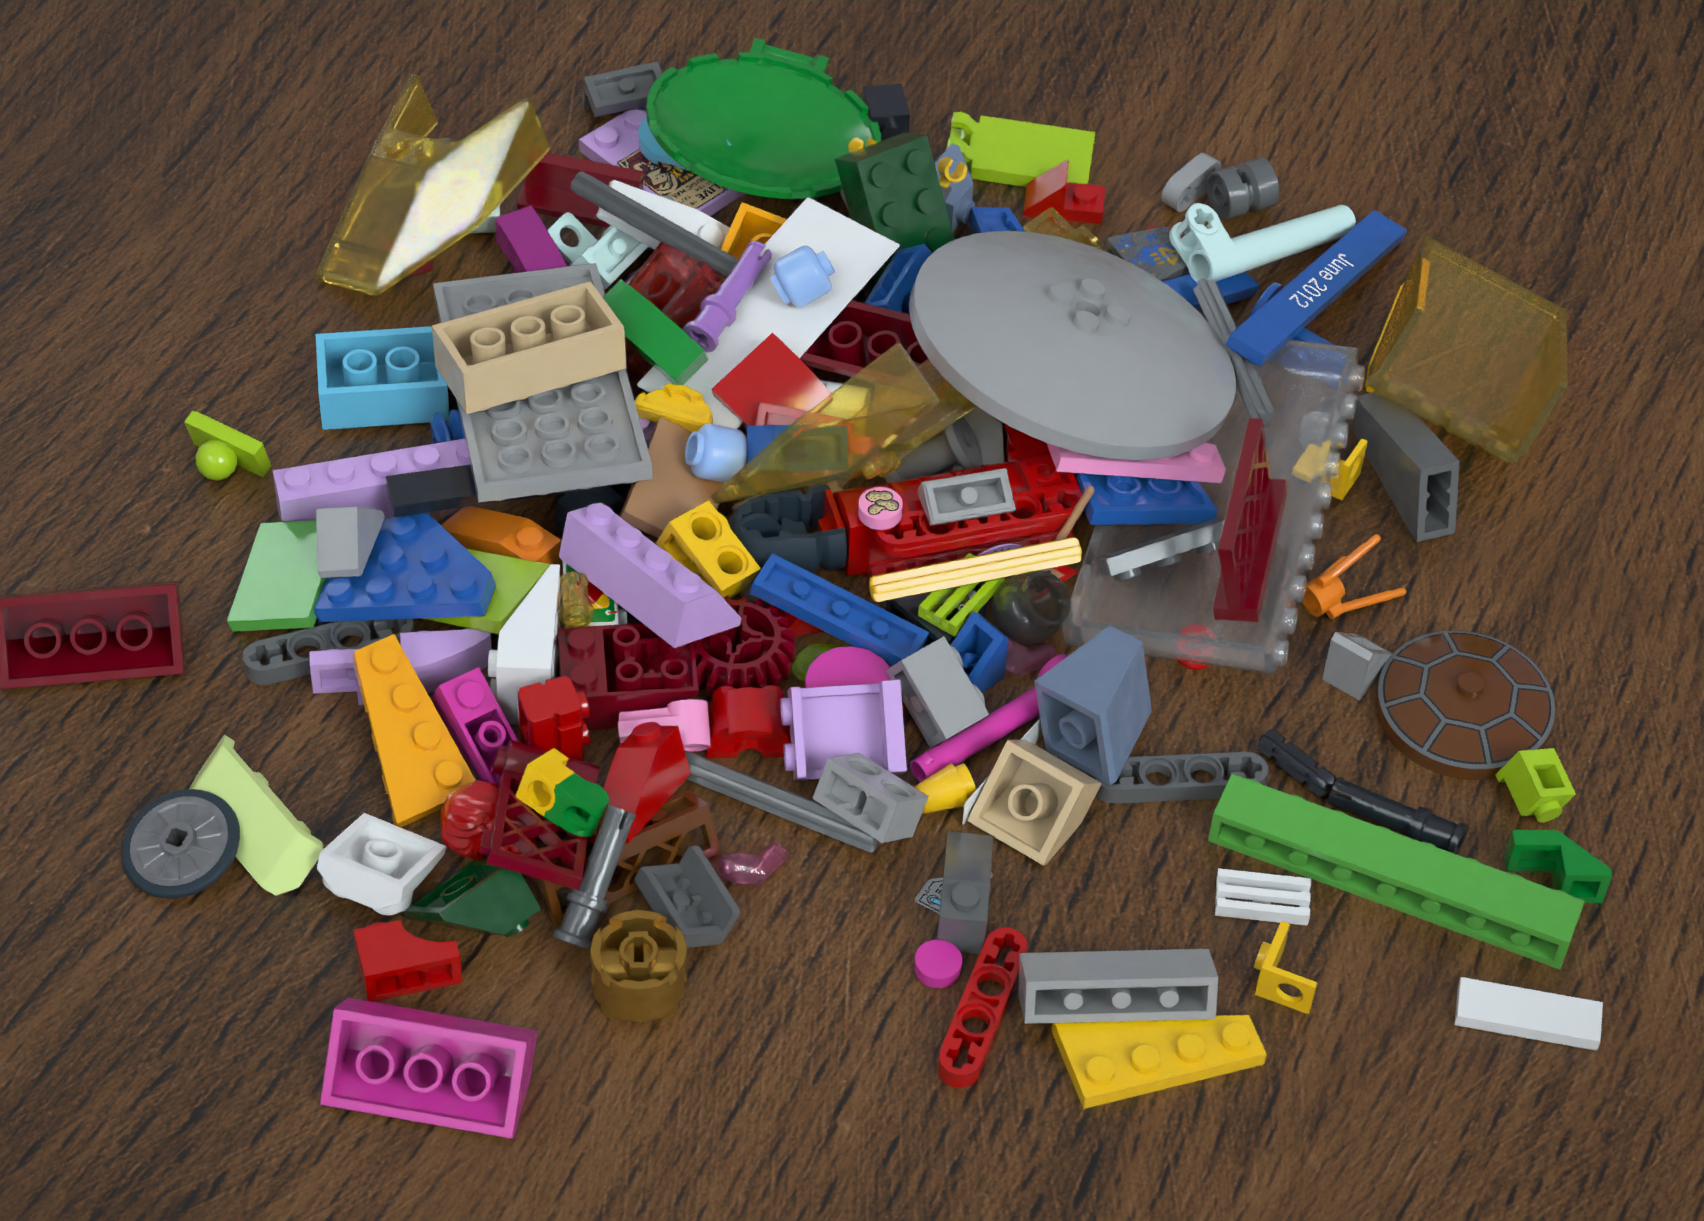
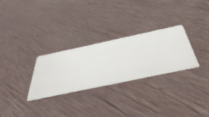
M807 198L765 243L766 247L760 253V256L769 249L772 253L771 260L762 269L736 307V320L731 326L724 328L718 337L719 344L713 352H706L708 361L684 384L701 393L704 402L712 411L713 424L737 429L743 423L713 396L711 389L772 332L800 359L900 245L817 201ZM806 245L811 247L816 254L824 251L836 273L829 276L832 288L828 294L800 308L796 307L792 302L787 305L784 303L770 276L775 273L774 264L778 259ZM653 366L639 381L637 386L650 393L655 390L664 389L665 384L672 383Z

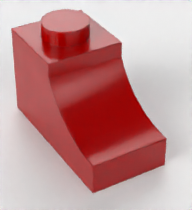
M401 920L388 923L377 922L354 930L356 956L367 1001L376 1002L462 983L461 959L456 940L434 942L418 938L403 928Z

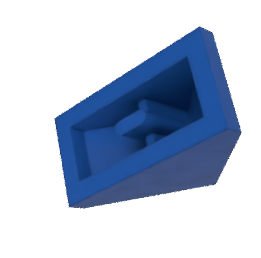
M973 611L951 645L960 654L963 663L962 668L970 682L984 693L1004 678L1009 638L978 612Z

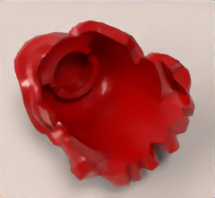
M474 781L458 788L447 796L441 812L440 820L442 827L440 836L443 843L452 852L465 858L483 860L484 855L479 853L480 841L484 829L492 830L499 788L498 784ZM533 811L542 821H545L544 816ZM518 816L508 818L517 828L527 826ZM535 838L529 839L536 846ZM514 844L501 847L502 850L519 855L523 854Z

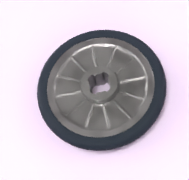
M185 789L165 794L146 805L135 816L125 833L121 857L126 875L138 889L151 896L175 899L196 894L215 883L233 862L240 842L239 822L231 806L221 797L211 792ZM181 840H184V841L182 842L183 845H181L180 847H177V846L179 845V842H180Z

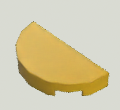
M665 384L664 389L652 391L647 395L643 392L634 400L638 416L642 419L657 422L661 416L691 432L698 431L705 424H713L712 411L704 402L701 393L685 385Z

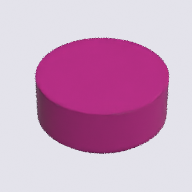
M930 940L922 944L916 951L914 972L918 980L924 985L932 988H945L954 984L960 977L962 955L959 949L952 943L945 940Z

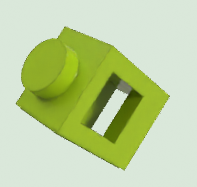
M1554 748L1518 751L1496 774L1498 782H1506L1521 816L1535 815L1540 823L1557 818L1563 812L1562 807L1576 795Z

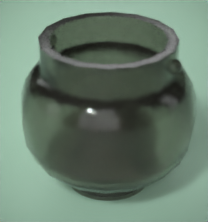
M1046 571L1010 576L999 585L991 604V613L998 630L1007 636L1010 642L1021 646L1039 645L1050 639L1059 631L1071 609V600L1067 588L1058 577Z

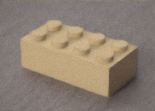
M591 281L432 325L435 367L466 414L485 411L494 406L526 399L532 395L556 388H564L573 383L605 376L611 372L626 368L624 326Z

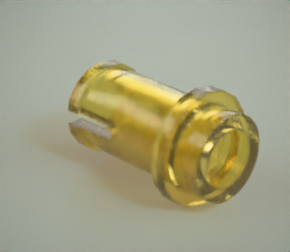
M576 571L568 572L560 578L562 605L558 612L559 618L567 628L586 627L590 624L595 613L593 605L589 602L588 579L584 573L580 572L579 586H577Z

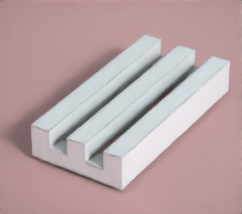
M1218 868L1215 916L1279 923L1284 921L1289 924L1308 926L1310 919L1309 905L1311 893L1309 891L1311 878ZM1225 898H1236V899H1245V900H1253V901H1252V902H1244V901L1226 900ZM1271 902L1299 905V907L1272 905Z

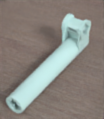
M1197 203L1189 207L1183 222H1178L1172 227L1169 232V239L1188 267L1190 275L1196 283L1202 278H1205L1206 281L1211 279L1219 281L1342 238L1356 226V220L1353 211L1348 206L1338 205L1230 238L1221 224L1217 213L1208 205Z

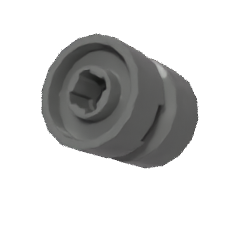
M1260 157L1239 163L1237 167L1228 166L1209 172L1206 179V192L1211 208L1217 213L1219 219L1223 221L1245 215L1248 210L1255 212L1275 206L1279 199V184L1272 165L1267 159Z

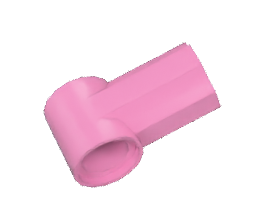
M680 700L667 704V708L619 712L618 732L621 744L636 726L647 722H656L659 726H678L684 750L697 752L711 748L708 702L705 700Z

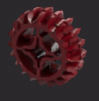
M745 594L740 600H731L729 595H727L724 599L742 618L740 626L694 641L699 690L707 688V694L712 699L713 692L723 686H731L736 689L746 687L762 688L770 685L779 687L781 680H788L791 667H793L796 659V637L794 630L790 629L788 617L780 616L776 606L765 609L762 599L752 603L748 601Z

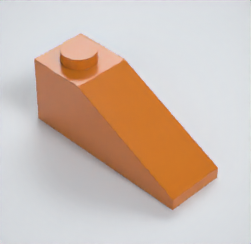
M469 506L460 509L441 525L466 549L560 565V576L562 575V559L559 558L561 540L529 518Z

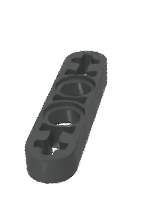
M413 619L337 621L258 640L247 646L243 652L245 675L248 680L259 685H269L310 675V657L303 658L298 656L296 651L300 648L313 646L319 649V651L329 649H361L393 635L390 628L397 629L399 633H395V636L400 643V633L414 632ZM370 632H375L374 640H371ZM350 635L363 639L355 647H345L339 643L342 638ZM284 653L288 654V661L283 660ZM266 659L268 665L261 666L259 660Z
M1253 752L1128 757L1116 781L1119 783L1117 785L1112 784L1110 786L1095 776L1093 778L1102 783L1096 796L1107 803L1220 799L1229 779L1223 780L1224 771H1227L1226 778H1230L1231 774L1245 779L1258 781L1266 786L1269 767L1266 760ZM1203 770L1209 772L1214 777V780L1209 783H1200L1195 781L1190 774L1194 771ZM1240 771H1248L1249 775L1254 778H1246L1244 772ZM1153 772L1162 773L1169 778L1170 782L1165 785H1154L1146 779V775ZM1132 775H1138L1137 784H1133L1134 777Z

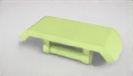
M224 735L198 772L189 789L211 792L221 797L231 806L240 826V842L235 857L262 888L275 896L297 889L317 862L319 853L323 850V842L311 835L310 829L304 822L298 821L269 788L266 778L259 772H253L233 749L235 741Z

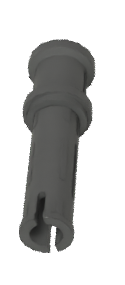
M607 805V811L583 872L579 889L572 888V891L568 892L566 899L570 903L560 929H555L552 934L554 938L587 950L591 949V939L600 915L608 910V901L604 897L633 820L637 816L612 805Z

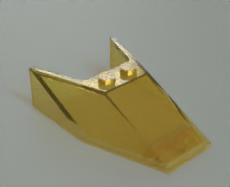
M411 73L365 161L315 275L318 281L379 296L479 227L550 151V146L531 100L523 98L458 142H446L426 137L439 123L418 75Z
M896 343L792 423L710 497L717 504L748 500L766 494L807 489L864 477L871 479L878 474L883 478L902 465L900 459L978 406L957 391L939 373L929 359L916 367L901 343Z

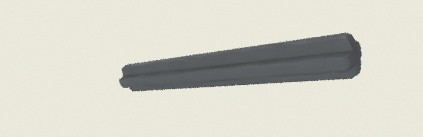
M578 172L571 182L570 188L575 194L725 279L739 260L585 172Z
M1202 278L1198 281L1199 285L1194 288V294L1201 310L1229 353L1234 367L1236 387L1250 418L1262 419L1263 425L1268 426L1272 423L1271 419L1276 416L1275 408L1254 363L1226 346L1230 334L1237 329V326L1216 281L1213 279L1206 281L1205 278Z
M685 750L691 772L686 780L869 853L874 852L880 843L820 803Z

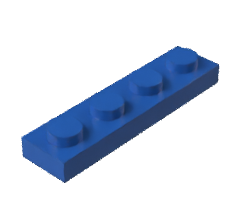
M773 553L752 583L750 594L855 647L872 651L892 666L922 649L929 634L928 631Z

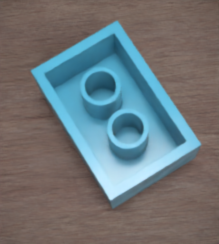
M432 326L316 334L318 391L322 430L428 423L432 421V416L436 412H439L444 420L448 421V385L435 367Z

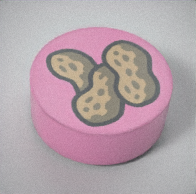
M874 487L868 489L859 498V519L864 525L872 529H890L896 526L902 518V499L897 492L889 488Z

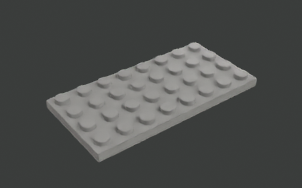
M596 263L433 283L434 298L440 323L589 281L592 282L602 297L605 295ZM626 369L470 414L465 413L457 400L479 503L502 501L509 498L531 495H546L568 490L590 489L620 483L628 484L653 479L652 462Z

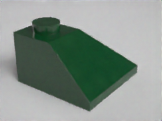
M472 860L412 902L410 907L401 913L405 919L483 934L510 937L524 930L530 924L528 918L541 908L521 873L487 864V860Z

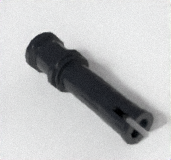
M1341 777L1336 779L1332 789L1352 798L1337 792L1330 793L1328 798V804L1332 806L1335 805L1396 830L1409 838L1433 844L1437 848L1456 855L1459 854L1469 828V824L1465 822L1457 824L1433 814V809L1420 806L1416 810L1345 781Z

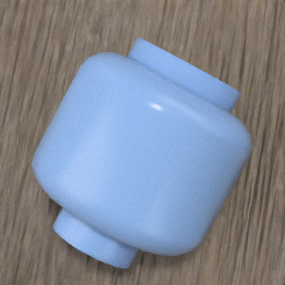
M804 245L778 259L774 264L775 273L770 278L786 305L792 302L796 307L801 308L831 291L832 283L829 276L836 272L824 251L816 254L811 247Z
M705 424L698 431H693L689 436L685 449V461L687 465L691 466V470L696 477L731 484L739 478L742 472L748 471L746 437L739 429Z

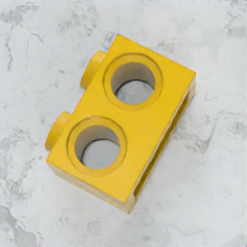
M709 500L671 520L656 542L658 547L667 551L671 557L684 567L697 574L701 580L716 590L723 598L727 595L732 598L746 590L761 569L731 530L727 519L715 509Z

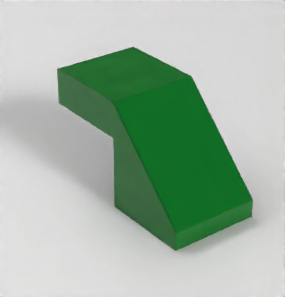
M1512 830L1504 855L1506 872H1551L1555 890L1564 891L1570 896L1584 900V903H1603L1612 878L1611 868L1558 830Z

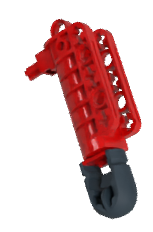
M1002 422L1008 435L1006 462L953 470L930 476L925 475L908 480L892 481L885 484L853 488L834 493L825 484L810 487L805 494L797 489L761 495L748 500L733 512L728 523L731 530L761 569L773 553L811 573H815L819 566L826 571L843 568L847 576L867 573L870 580L872 576L963 559L968 553L978 556L985 550L1001 544L1013 543L1022 545V542L1030 546L1054 541L1081 498L1082 492L1073 473L1057 472L1046 442L1033 438ZM1006 468L1016 508L1014 512L930 526L917 493V489L922 482ZM874 487H885L894 490L900 495L903 502L902 518L896 526L886 530H876L867 527L860 521L858 516L859 498L866 490ZM819 527L820 532L807 533L806 528ZM1073 528L1066 538L1075 537Z

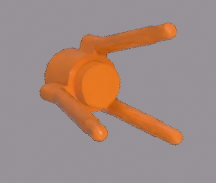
M1378 534L1373 535L1347 557H1340L1322 574L1300 587V600L1311 615L1318 617L1327 613L1328 617L1333 620L1344 612L1392 600L1406 594V589L1401 587L1341 603V597L1345 595V588L1338 576L1381 540Z

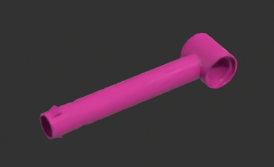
M1059 654L1049 660L1041 669L1038 678L1068 655ZM1035 687L943 741L940 745L933 747L927 752L925 751V753L910 762V768L914 777L919 782H922L950 763L956 766L1040 716Z

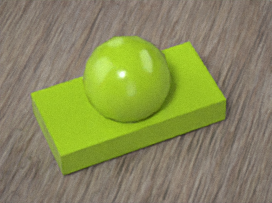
M192 411L184 421L194 445L199 447L195 455L196 467L207 479L218 481L228 478L235 471L237 465L261 477H264L271 468V462L262 442L197 411Z

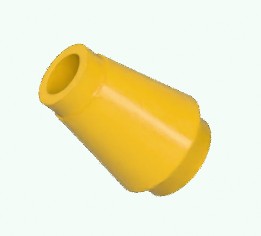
M950 763L914 786L929 796L922 814L963 807L965 802L976 791L972 776L964 763L957 766Z

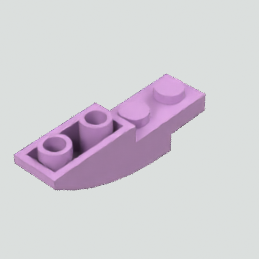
M466 628L462 630L400 633V645L427 693L436 691L439 685L479 667L480 670L488 667L489 650H492L490 632ZM359 649L310 651L313 694L357 691L358 705H364L352 660L353 652Z

